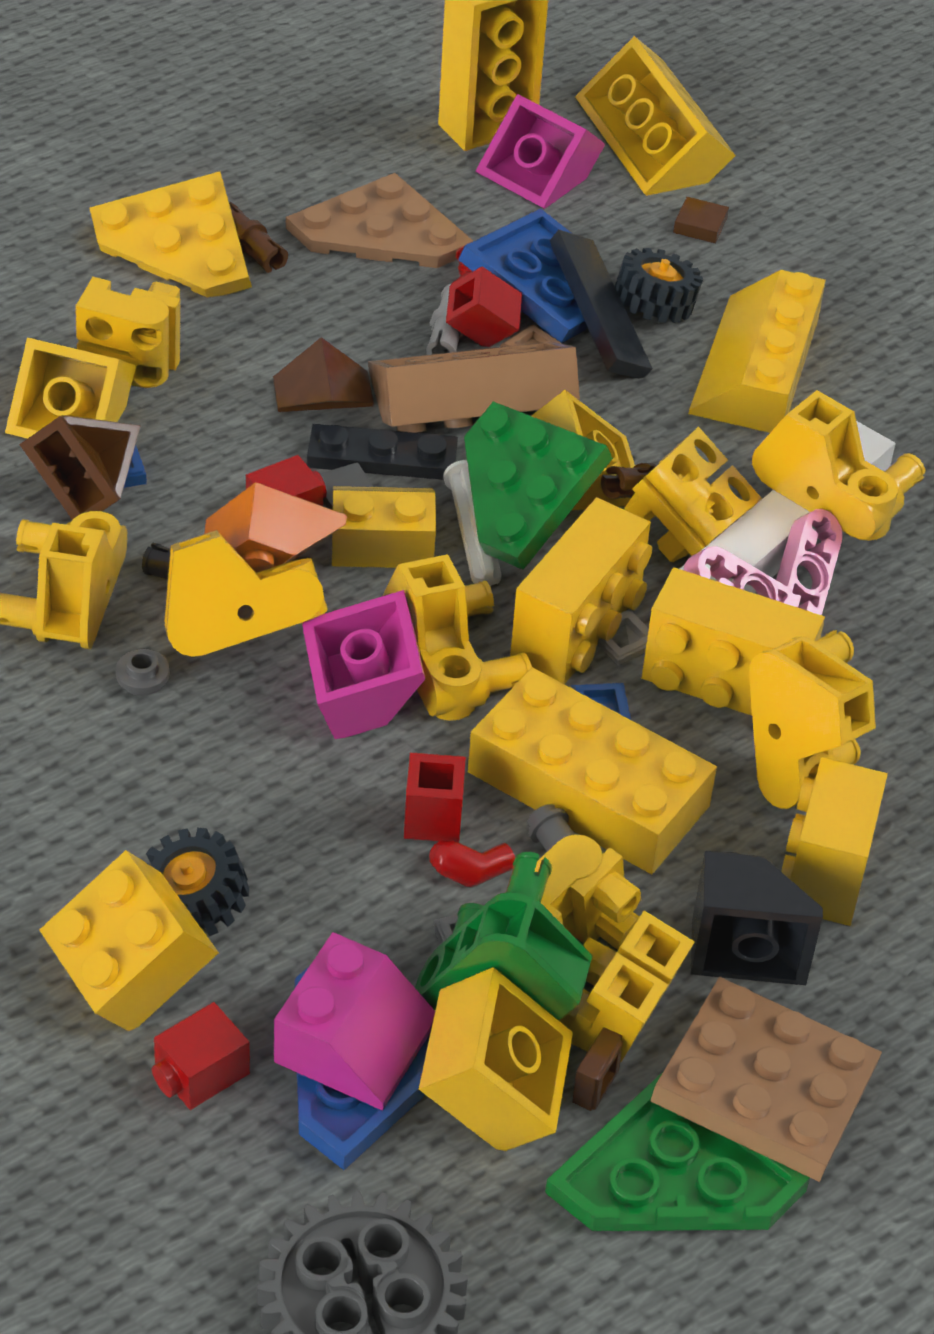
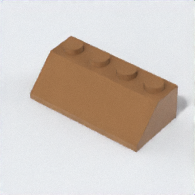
M552 341L368 361L369 373L382 421L387 425L397 426V431L416 433L426 431V423L444 421L445 428L472 426L473 417H480L493 401L520 412L538 411L564 390L580 401L576 347Z

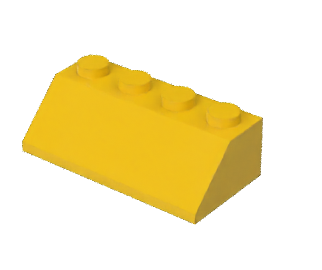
M635 36L575 96L646 196L709 183L736 156L664 60Z
M779 270L730 295L688 414L771 433L786 414L789 413L819 319L826 280L801 272L794 273Z

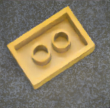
M596 497L516 588L510 656L520 652L526 653L533 668L564 685L576 670L581 673L585 672L594 658L599 638L606 641L612 639L620 626L621 612L626 611L628 608L633 611L636 610L645 596L647 583L643 581V574L652 554V546L648 544L651 522Z
M673 567L651 609L641 679L653 682L654 685L662 690H676L703 699L710 706L717 708L727 707L752 716L749 670L753 658L763 651L772 650L783 645L794 637L804 636L813 641L821 638L825 616Z

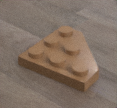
M396 173L286 217V229L306 248L316 253L329 254L330 250L356 253V258L393 262V258L418 261L419 266L439 268L457 260L455 257L457 250L473 242L470 237Z

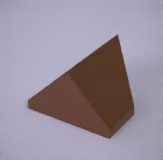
M322 337L273 376L278 412L374 406L368 371Z
M61 415L19 445L70 518L74 519L78 515L89 511L103 512L121 499L141 425Z

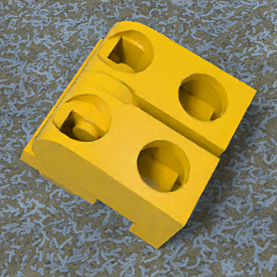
M93 276L76 304V339L79 340L77 342V349L120 359L136 365L132 386L152 388L163 384L168 379L169 369L176 370L180 363V289L177 286L156 281L152 283L148 291L134 288L131 295L111 291V281Z
M699 426L632 488L635 494L625 506L626 511L648 521L656 516L669 530L657 541L658 549L670 562H675L688 554L693 556L700 552L762 499L733 465L711 484L707 481L728 459ZM695 446L698 447L702 452H704L709 462L704 460L699 455V453L696 451ZM728 484L732 485L739 492L743 500L732 492Z
M576 834L566 836L537 861L535 872H538L541 860L545 857L552 864V872L547 880L541 904L582 943H585L588 937L594 940L601 937L619 950L640 917L633 912L641 901L640 889L625 879L623 857L609 847L602 854L600 846L594 839Z
M645 910L617 952L588 937L583 946L591 953L592 960L586 981L594 985L591 993L583 989L579 1005L559 1020L573 1032L571 1044L588 1052L602 1028L605 1027L622 1035L621 1063L668 989L695 941Z

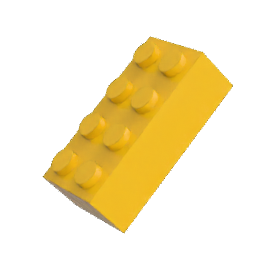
M445 0L438 124L464 151L491 143L517 94L539 105L548 0Z
M533 667L474 727L470 734L468 773L535 810L547 804H553L556 808L564 809L569 816L568 825L574 832L594 839L599 846L606 850L609 847L612 848L624 860L651 875L710 807L717 769L716 765Z

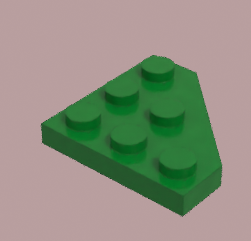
M493 401L464 436L478 541L484 553L524 570L613 459L608 447Z
M661 1073L555 1171L546 1182L545 1193L591 1231L769 1230L807 1191L810 1177L651 1102L653 1091L662 1075Z

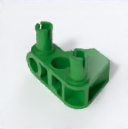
M521 852L514 859L513 871L505 893L494 896L484 906L477 903H465L460 906L453 934L430 955L416 982V990L434 1010H436L440 989L492 967L497 969L558 1020L579 1005L592 955L541 904L547 880L552 872V864L546 857L541 860L538 872H535L540 854Z

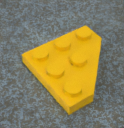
M220 171L89 208L100 250L113 257L119 256L137 264L138 268L168 281L172 279L190 287L193 292L207 298L223 296L252 288Z

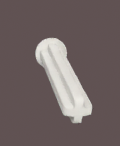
M467 460L457 461L446 468L443 478L445 485L452 490L471 580L473 583L485 580L490 586L498 584L502 578L498 559L485 554L478 541Z

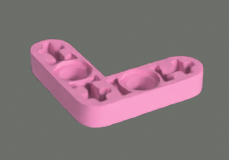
M815 509L795 520L790 529L776 580L717 546L708 547L688 558L684 565V571L709 579L712 576L717 579L715 581L744 590V586L747 584L752 586L758 595L822 615L842 543L843 533L841 525L832 513L824 509ZM817 538L821 540L818 544H816ZM706 564L711 566L710 570L705 567ZM798 565L805 567L809 571L812 578L811 589L805 588L799 582L797 577Z

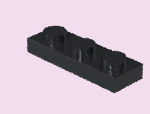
M312 424L307 453V466L309 468L333 470L358 463L364 473L444 480L443 475L446 468L456 462L458 437L390 431L386 429Z

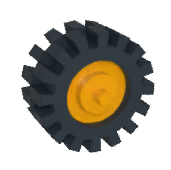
M637 248L632 249L631 253L627 252L623 258L615 284L623 305H630L629 311L637 314L639 311L644 313L643 318L651 320L652 316L657 317L658 322L666 323L668 318L673 323L680 322L681 318L687 320L692 315L703 282L700 270L692 268L693 263L688 260L679 261L680 256L673 253L672 256L665 255L666 251L658 249L657 253H653L651 248H643L642 252Z
M197 827L196 836L191 837L188 828L178 830L180 840L172 842L170 836L167 835L160 839L163 846L161 851L152 846L146 852L150 862L147 864L163 874L202 929H206L210 937L219 933L215 926L219 921H222L227 927L235 921L231 910L242 913L246 904L243 897H249L248 878L234 845L230 840L226 842L223 834L215 831L211 837L207 828Z

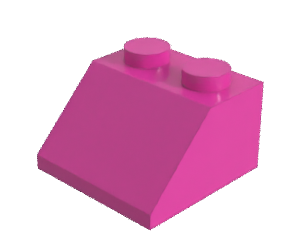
M517 94L475 172L545 209L587 179L605 143L587 129Z
M404 590L322 614L302 622L317 704L334 739L350 737L388 725L425 680L407 596Z
M332 932L274 1019V1062L383 1111L431 1033L435 1010L387 955Z

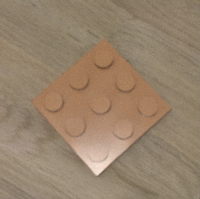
M719 977L656 1083L650 1101L820 1182L868 1085L882 1052L853 1037L844 1035L816 1022L799 1012L760 996L745 987Z

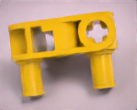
M818 390L786 414L755 449L752 455L754 471L759 479L768 487L810 512L815 509L829 511L837 518L843 532L859 540L867 541L880 539L887 534L892 518L904 506V494L915 484L921 482L924 479L922 475L926 472L921 460L910 453L901 455L885 471L865 461L854 411Z
M102 511L82 513L67 524L53 522L52 524H44L22 519L16 537L17 551L39 554L37 598L0 592V625L31 629L39 642L47 643L49 638L80 643L83 649H92L126 556V526L120 525L114 516Z
M217 530L171 545L164 622L170 643L174 649L183 655L191 657L206 655L308 621L328 611L323 587L319 582L311 558L291 561L256 573ZM243 605H248L252 607L251 616L245 619L238 616V609Z
M448 554L397 565L383 596L404 590L407 596L425 680L418 687L417 691L429 715L449 721L463 719L469 716L475 710V707L483 706L490 693L513 688L532 668L529 657L524 652L483 662L477 657L470 644L467 617L493 612L494 598L487 581L483 580L465 586Z
M833 630L814 641L804 636L794 637L777 648L759 653L750 664L749 680L757 780L763 796L773 806L780 809H789L798 804L804 777L816 778L821 757L852 765L856 764L861 754L856 738L876 728L873 680L847 664L854 655V647L850 637L845 632L840 631L837 634V630Z

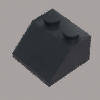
M705 851L692 918V940L695 943L691 948V975L806 986L823 919V908L764 856L745 855L736 852Z

